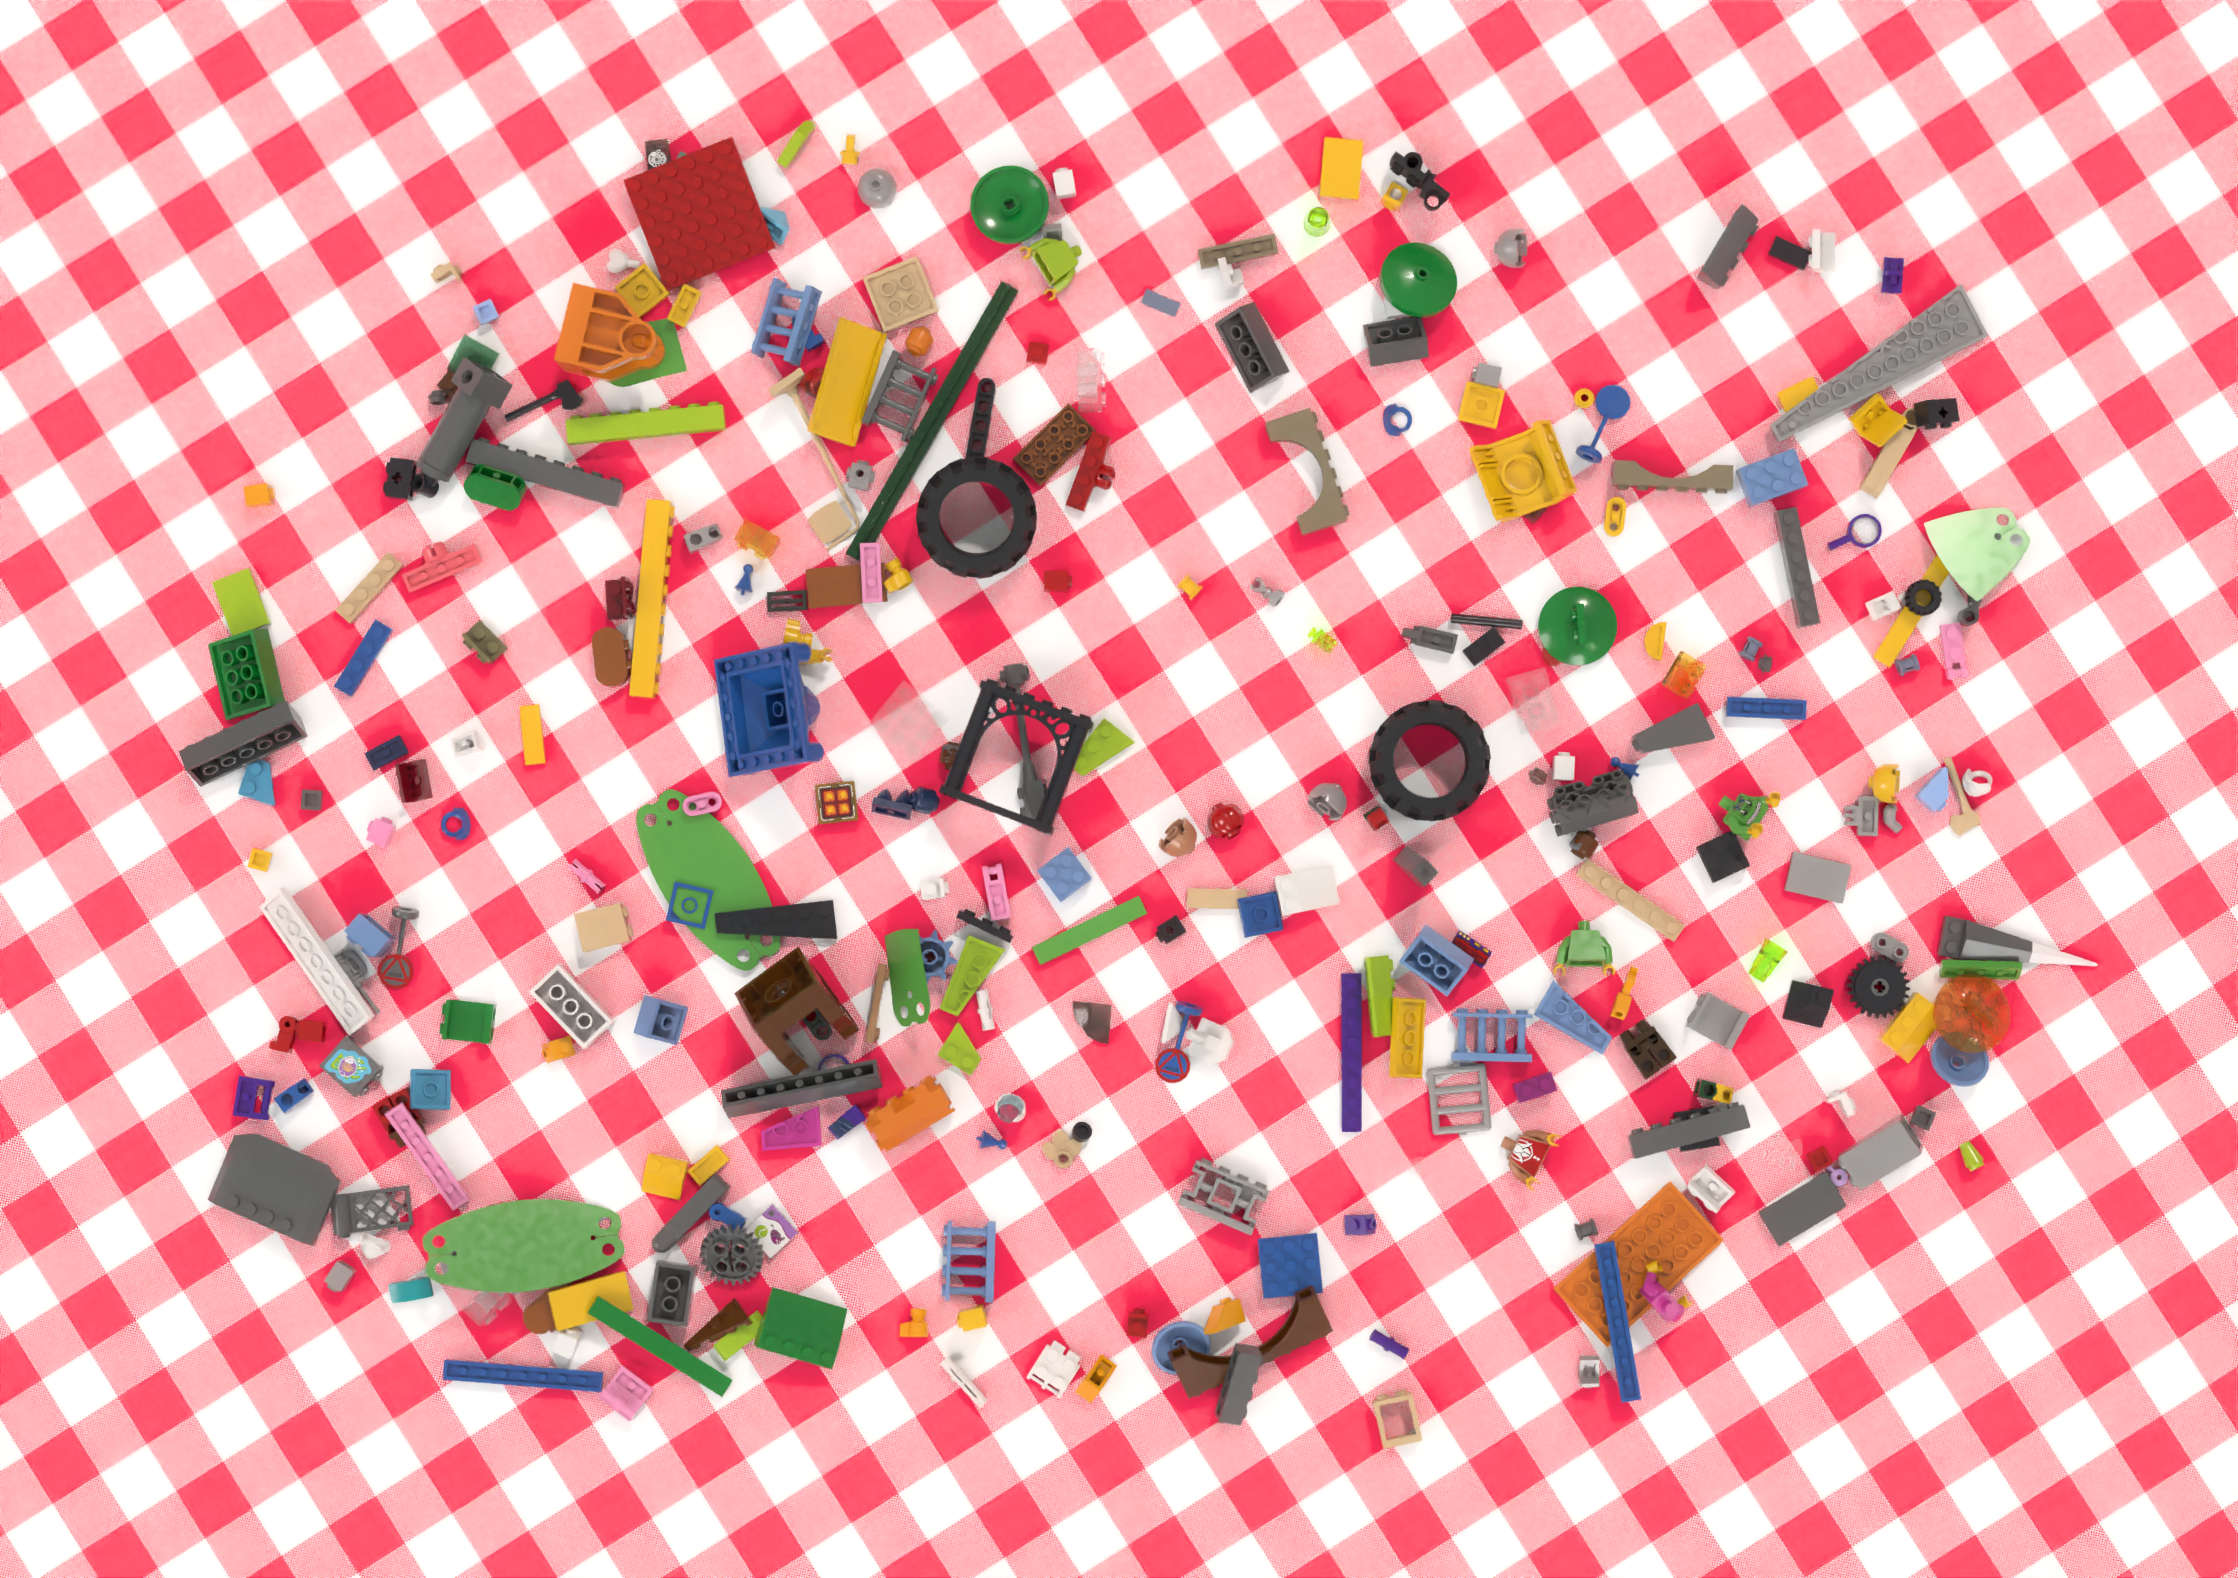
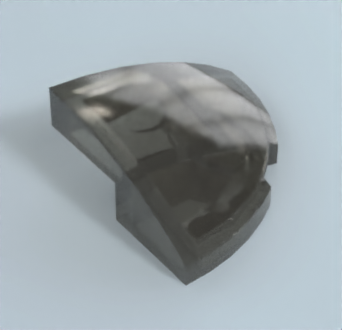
M1073 1001L1075 1020L1086 1032V1035L1097 1042L1109 1044L1112 1005Z

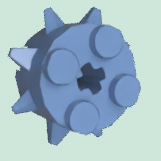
M934 930L930 937L922 938L919 936L927 983L932 976L937 975L946 980L945 970L948 968V965L957 964V960L950 957L949 951L954 942L939 940L937 930ZM929 951H932L933 955L936 956L932 963H929L928 959L925 958Z

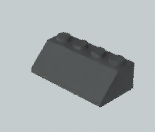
M1741 204L1735 211L1696 277L1715 290L1719 286L1723 287L1729 278L1726 275L1729 269L1733 270L1739 261L1736 257L1739 252L1744 253L1749 244L1746 240L1749 235L1754 236L1759 228L1756 225L1759 219L1745 205Z
M1255 302L1238 307L1215 323L1250 393L1278 380L1290 372Z

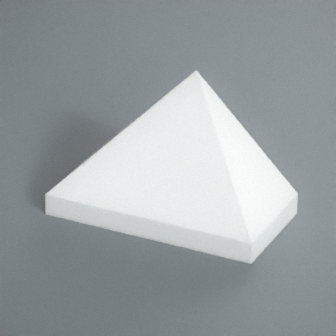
M477 730L451 738L455 758L485 750Z
M1168 1003L1162 1043H1166L1179 1034L1183 1022L1182 1017L1171 1003Z

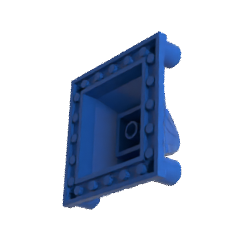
M789 642L714 660L729 777L753 775L760 771L822 760L824 755L822 745L819 742H809L808 738L809 727L820 713V704L814 693L804 685L799 670V663H806L810 659L811 649L808 644Z

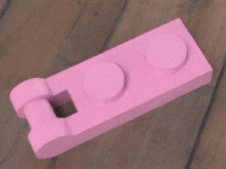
M1961 623L1939 625L1947 680L1958 676L1961 678L1968 677ZM1958 663L1959 668L1953 669L1952 664Z
M1001 863L995 864L996 866L993 867L982 866L992 921L1011 918ZM997 874L998 880L991 881L990 875Z

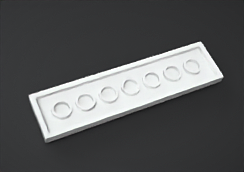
M285 886L279 888L259 908L347 1034L351 1036L375 1015Z

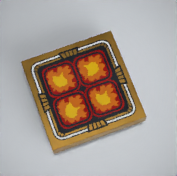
M855 781L815 785L819 824L859 820Z

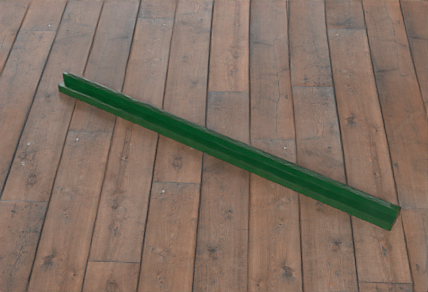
M1003 281L999 284L845 554L861 562L860 543L876 542L1016 298L1019 290L1013 288L1012 285L1006 284Z

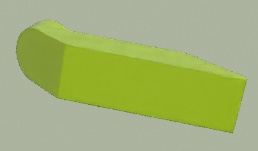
M805 121L798 127L776 162L785 168L791 164L811 132L815 130L816 125L813 121Z

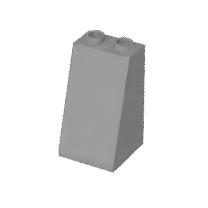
M1901 1113L1839 1153L1838 1163L1843 1171L1847 1170L1849 1173L1851 1184L1854 1187H1858L1861 1191L1921 1155L1923 1145Z

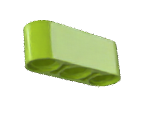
M758 1310L749 1316L753 1322L751 1325L743 1324L738 1326L736 1332L725 1335L713 1345L724 1361L756 1337L762 1315Z

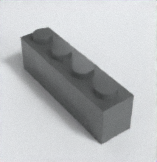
M1235 1343L1214 1412L1219 1423L1241 1426L1243 1418H1246L1248 1401L1252 1399V1388L1258 1379V1368L1263 1363V1355L1258 1346Z

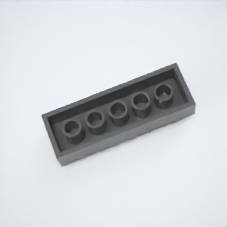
M286 700L277 703L265 711H260L248 719H243L231 727L224 728L212 736H207L195 744L186 746L179 751L185 771L202 787L308 737L302 718Z

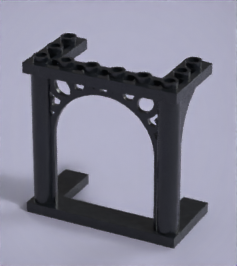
M989 678L986 681L981 680L979 695L945 784H941L939 792L942 795L958 801L961 800L1052 836L1055 830L1052 825L1088 732L1092 733L1094 722L1087 715L1081 713L1079 716L1073 715V710L1062 706L1061 709L1053 707L1054 703L1043 699L1042 702L1034 700L1035 696L1029 693L1018 694L1016 693L1017 689L1008 685L1002 688L995 680ZM998 699H1003L1006 702V712L1001 713L997 710L996 701ZM1009 700H1011L1015 706H1017L1018 704L1019 709L1012 710L1011 703ZM990 708L996 714L994 718L988 717L991 713L989 712ZM1035 710L1036 715H1031V711ZM1024 715L1040 721L1048 728L1056 742L1057 763L1035 820L961 792L983 734L994 722L1006 716ZM1049 717H1052L1051 720H1055L1057 718L1060 719L1057 720L1054 724H1049L1047 722V719ZM1059 724H1068L1069 730L1065 734L1059 735L1055 732V728ZM1069 737L1068 741L1065 740V746L1060 744V739Z

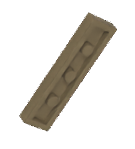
M1275 234L1197 249L1201 270L1218 267L1217 259L1225 257L1228 265L1279 253Z

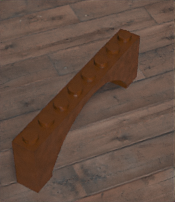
M1312 1285L1294 1293L1295 1301L1285 1323L1274 1336L1258 1346L1263 1355L1262 1365L1333 1332ZM1186 1344L1167 1352L1189 1399L1199 1396L1211 1388H1216L1224 1382L1231 1355H1207L1187 1348Z

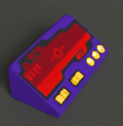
M1460 930L1451 942L1474 958L1472 963L1481 969L1492 953Z

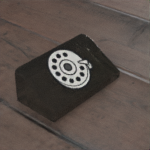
M669 139L645 141L648 170L671 161Z

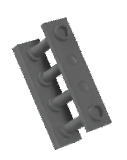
M893 350L862 418V424L870 427L871 423L875 424L876 422L903 434L901 437L902 442L906 443L907 439L911 440L915 431L912 427L931 385L935 386L938 380L937 369L933 367L930 373L903 362L901 353ZM895 369H902L927 380L923 390L920 391L895 380V377H893ZM887 387H894L919 398L915 408L912 409L887 398V395H885ZM884 404L911 416L907 426H902L879 416L877 412L879 405L883 406Z

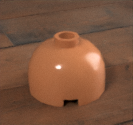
M1183 817V820L1179 818L1165 830L1164 833L1167 836L1164 840L1160 838L1158 844L1159 848L1169 856L1181 857L1191 854L1196 848L1197 832L1191 822Z

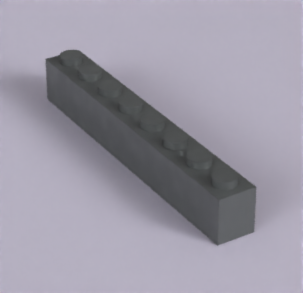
M485 438L472 439L466 458L468 464L487 465L519 475L523 480L618 509L620 507L626 486L618 478L610 477V480L602 478L603 474L594 471L591 474L585 473L584 468L574 465L572 468L565 467L564 462L554 460L552 463L546 461L544 456L535 454V457L527 455V451L517 448L515 452L509 450V446L497 443V446L489 444L490 440Z
M876 1059L721 1090L722 1106L729 1119L882 1088L883 1082L879 1064Z

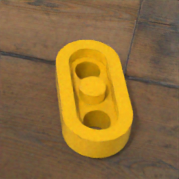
M1613 497L1606 504L1603 529L1610 537H1616L1624 530L1626 503L1620 497ZM1614 504H1617L1619 506L1618 511H1614L1612 509V506ZM1610 524H1615L1617 529L1615 531L1611 530Z

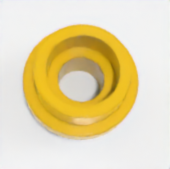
M1585 388L1578 390L1574 396L1575 404L1580 408L1590 407L1594 402L1593 393ZM1582 395H1586L1588 397V400L1586 402L1581 400Z

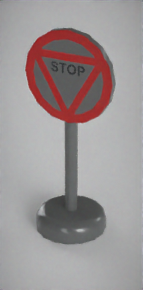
M392 907V915L402 919L397 953L386 956L378 967V976L381 982L389 988H403L412 980L414 974L412 963L401 953L407 920L417 919L420 913L419 910L409 907Z

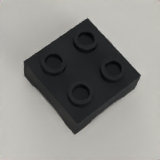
M1732 831L1696 847L1712 883L1750 867L1737 836Z

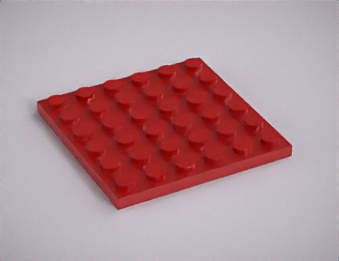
M733 137L623 180L666 291L776 248Z

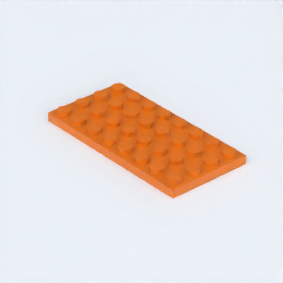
M1668 1181L1603 1241H1614L1629 1328L1652 1307L1638 1291L1643 1287L1648 1273V1264L1657 1260V1265L1662 1266L1663 1270L1656 1274V1280L1669 1292L1724 1241L1671 1181ZM1593 1250L1553 1289L1608 1348L1611 1342L1595 1250Z

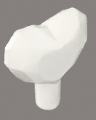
M612 249L609 252L610 261L607 264L609 272L615 274L624 271L627 267L639 268L640 261L629 259L623 251Z

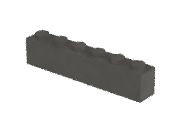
M1797 507L1778 510L1773 514L1797 629L1814 626L1820 623Z
M1733 1102L1727 1104V1108L1722 1110L1719 1107L1708 1109L1707 1114L1700 1115V1112L1689 1114V1119L1681 1120V1117L1669 1120L1670 1124L1663 1126L1660 1122L1650 1125L1651 1129L1643 1131L1642 1128L1633 1129L1631 1134L1627 1135L1632 1156L1634 1159L1751 1128L1745 1105Z

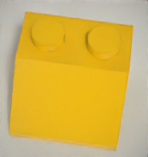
M652 1152L648 1153L641 1191L680 1200L690 1161Z

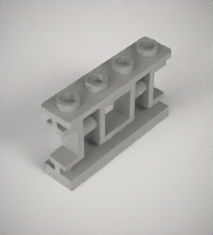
M1201 1158V1160L1196 1159L1192 1171L1200 1174V1177L1193 1192L1183 1189L1178 1204L1248 1235H1252L1257 1220L1249 1217V1213L1255 1199L1263 1202L1266 1201L1270 1192L1266 1189L1267 1185L1258 1181L1255 1184L1248 1182L1249 1177L1239 1173L1237 1176L1230 1174V1169L1221 1165L1219 1169L1211 1166L1212 1162L1205 1158ZM1202 1166L1225 1176V1179L1217 1177L1214 1185L1211 1186L1202 1182L1206 1172L1199 1168ZM1239 1182L1262 1192L1260 1196L1253 1192L1250 1202L1239 1198L1243 1188L1237 1186L1236 1183ZM1219 1183L1237 1190L1230 1208L1212 1201ZM1199 1189L1210 1194L1206 1203L1212 1205L1213 1208L1211 1209L1192 1201L1187 1196L1196 1198ZM1235 1205L1246 1209L1243 1219L1249 1221V1224L1223 1213L1226 1211L1232 1214Z

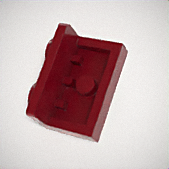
M426 759L395 765L399 795L402 803L433 798Z

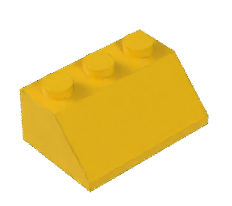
M1918 992L1911 994L1905 1002L1906 1004L1900 1008L1901 1010L1896 1013L1877 1038L1907 1063L1912 1060L1945 1018L1930 1001Z

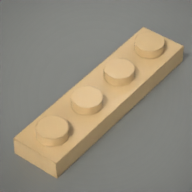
M387 552L335 611L352 624L404 565L391 553Z

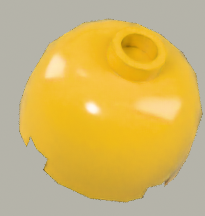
M1883 764L1874 771L1873 776H1869L1868 786L1872 788L1873 795L1882 802L1897 803L1898 798L1894 797L1895 793H1899L1900 771L1896 770L1899 768V764Z

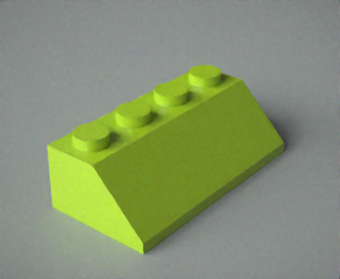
M1389 955L1364 957L1371 1036L1391 1035L1392 991L1395 990V979H1391L1390 971L1394 970L1393 960L1389 959Z

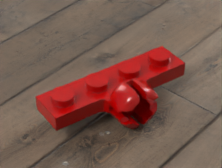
M1092 431L1065 505L1085 512L1095 487L1104 490L1111 487L1113 482L1103 479L1104 475L1111 478L1115 477L1114 468L1104 464V458L1111 442V437Z

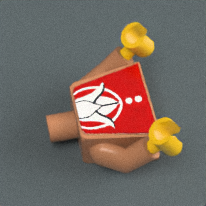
M1542 1130L1525 1131L1522 1135L1518 1134L1516 1140L1505 1136L1500 1144V1147L1510 1151L1506 1159L1509 1160L1508 1166L1515 1178L1526 1184L1532 1191H1535L1531 1187L1533 1182H1537L1540 1185L1535 1176L1550 1146H1559L1554 1143L1556 1137L1562 1138L1558 1134H1551Z

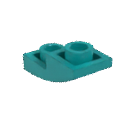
M429 1277L412 1278L408 1281L388 1284L392 1304L434 1296Z

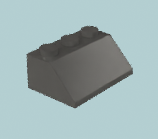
M1407 317L1363 325L1370 367L1429 357L1427 335L1422 318Z

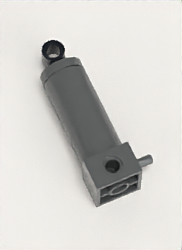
M465 357L451 379V382L458 386L416 462V466L422 470V474H417L413 478L411 489L413 492L428 498H433L437 494L439 480L449 483L489 408L494 406L500 409L513 386L494 370Z

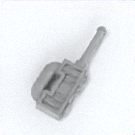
M344 948L341 949L333 957L337 960L354 987L373 1009L374 1013L380 1014V1009L377 1008L361 987L362 984L360 982L366 978V964L354 950L348 949L345 951ZM350 958L359 968L356 971L348 961Z

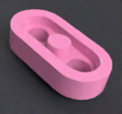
M716 792L690 796L683 802V811L688 816L715 812L720 809L722 799ZM709 799H714L716 804L710 806L708 804ZM690 803L696 804L695 810L689 809Z

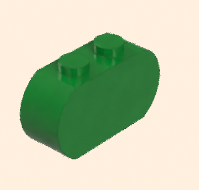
M483 464L475 465L464 481V491L470 499L508 511L514 510L519 506L527 489L524 480L519 475Z

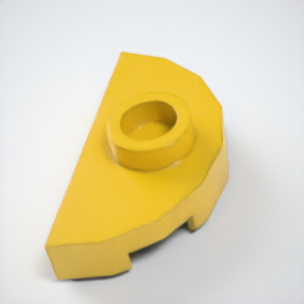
M1659 622L1651 626L1644 637V648L1647 654L1658 661H1662L1667 622Z

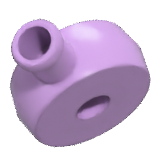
M1832 1165L1826 1167L1836 1187L1846 1184L1848 1180L1846 1171H1843L1841 1168L1834 1169Z

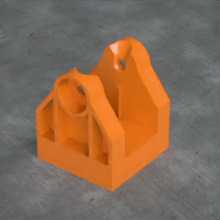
M577 283L572 284L554 361L565 372L613 382L641 369L655 368L663 361L665 346L662 339L648 323L638 317L619 293Z

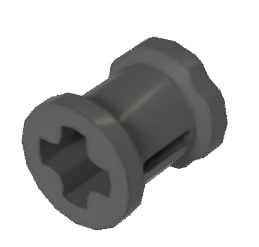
M1593 1218L1579 1225L1577 1223L1574 1224L1579 1241L1593 1234L1595 1236L1598 1235Z

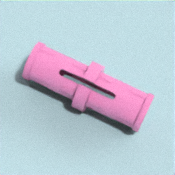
M575 859L573 863L578 869L572 864L569 865L568 869L580 877L582 883L588 884L597 894L600 893L602 890L596 884L602 889L606 884L597 878L591 869L588 870L578 859Z

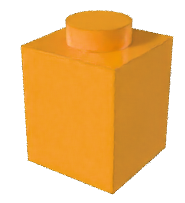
M263 483L243 486L247 507L255 508L274 505L273 499H276L274 487L271 488L270 484Z

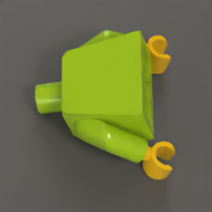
M1043 238L1031 244L1029 248L1026 246L1021 247L1019 251L1024 252L1028 250V254L1022 258L1028 260L1032 256L1049 286L1054 287L1044 291V295L1048 291L1053 292V297L1049 299V301H1052L1056 298L1057 292L1060 293L1071 283L1076 273L1075 267L1078 265L1076 258L1082 255V250L1078 245L1070 248L1065 240L1058 241L1057 239Z

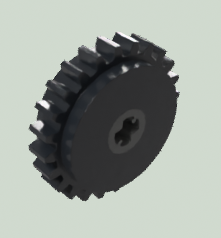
M1870 956L1869 962L1867 959H1862L1863 965L1856 963L1858 969H1851L1850 971L1853 973V976L1847 977L1851 980V983L1846 984L1847 987L1851 988V991L1846 992L1848 995H1852L1849 1002L1856 1003L1854 1009L1861 1008L1859 1013L1863 1014L1866 1011L1867 1017H1871L1874 1014V1018L1878 1019L1881 1014L1883 1018H1887V1013L1893 1016L1894 1009L1900 1011L1899 1005L1906 1004L1903 998H1909L1905 994L1906 991L1910 990L1909 987H1906V983H1909L1910 980L1904 979L1907 972L1901 973L1903 966L1896 967L1897 961L1894 960L1890 963L1889 957H1886L1884 961H1882V956H1878L1877 960H1875L1874 956ZM1877 982H1879V985H1882V990H1879V993L1877 989H1874V985H1878Z

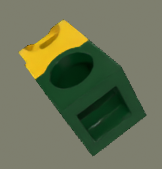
M1697 1078L1693 1096L1730 1104L1734 1088Z

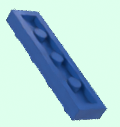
M375 619L334 687L352 697L390 637L393 629Z
M1727 697L1726 717L1806 720L1807 700Z

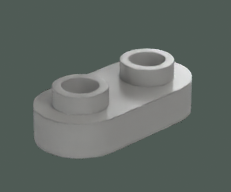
M1876 933L1870 940L1873 950L1885 957H1889L1892 961L1902 962L1909 955V949L1904 943L1886 933ZM1881 938L1885 941L1883 946H1880L1878 943ZM1898 948L1902 950V954L1900 956L1896 954V950Z

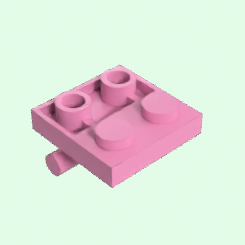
M622 1365L598 1398L630 1422L654 1388Z

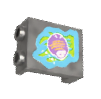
M345 1036L319 1066L354 1098L359 1095L363 1097L370 1089L368 1085L372 1081L376 1082L382 1076L383 1072L381 1071L384 1067L379 1065L355 1044L354 1039L350 1036Z

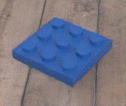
M1317 1233L1257 1239L1264 1299L1295 1296V1292L1310 1285L1313 1286L1316 1293H1323Z

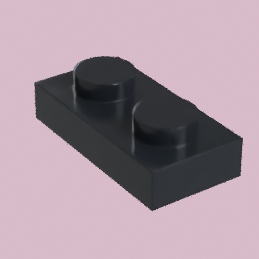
M1493 627L1462 652L1470 663L1476 666L1502 646L1505 641Z

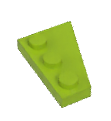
M1103 718L1084 742L1074 770L1081 776H1085L1135 742Z

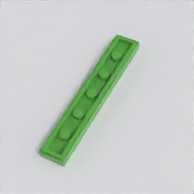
M1137 896L1033 946L1032 949L1040 965L1147 914L1140 897Z

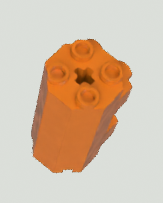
M931 1075L919 1081L921 1085L917 1088L912 1085L902 1091V1097L894 1096L885 1102L887 1106L882 1109L880 1106H877L868 1112V1122L865 1125L870 1133H875L878 1138L875 1142L881 1151L885 1149L888 1152L956 1111L954 1107H949L952 1102L941 1083L936 1085L934 1082L938 1080L936 1076L933 1078Z

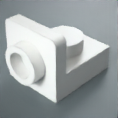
M1225 257L1217 259L1225 289L1244 284L1240 268L1233 270L1231 264L1227 265Z
M944 878L920 880L922 900L946 898L945 893H949L948 881L944 882Z

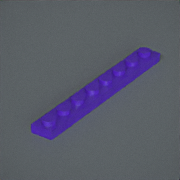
M1341 973L1342 1132H1362L1361 973Z

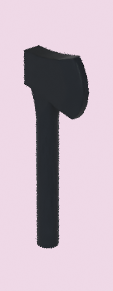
M565 380L557 384V388L550 394L504 416L506 421L509 422L557 399H561L562 409L573 410L580 406L583 399L574 390L570 381Z

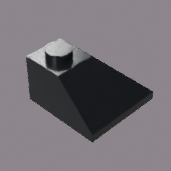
M1792 980L1782 1018L1822 1028L1830 1009L1834 990Z

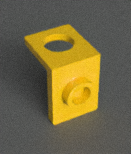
M1391 182L1381 199V203L1391 211H1398L1409 190ZM1393 189H1398L1401 192L1402 196L1399 200L1390 197V192Z

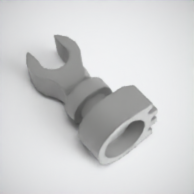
M1255 577L1260 582V587L1255 588L1250 584V588L1254 592L1263 594L1265 599H1269L1268 603L1275 607L1285 593L1280 589L1272 592V588H1267L1260 578Z

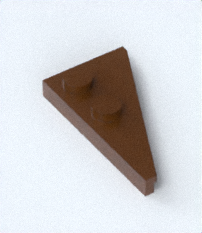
M734 1298L683 1346L688 1351L701 1347L700 1343L707 1340L710 1342L716 1341L729 1333L736 1332L738 1326L743 1324L749 1326L753 1322L741 1304Z

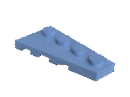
M1554 980L1552 981L1533 1015L1603 1055L1612 1037Z

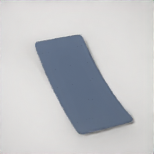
M1146 289L1141 300L1142 304L1172 317L1176 316L1180 306V302L1149 289Z

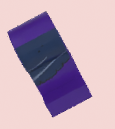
M855 1104L831 1124L828 1129L838 1140L867 1117Z

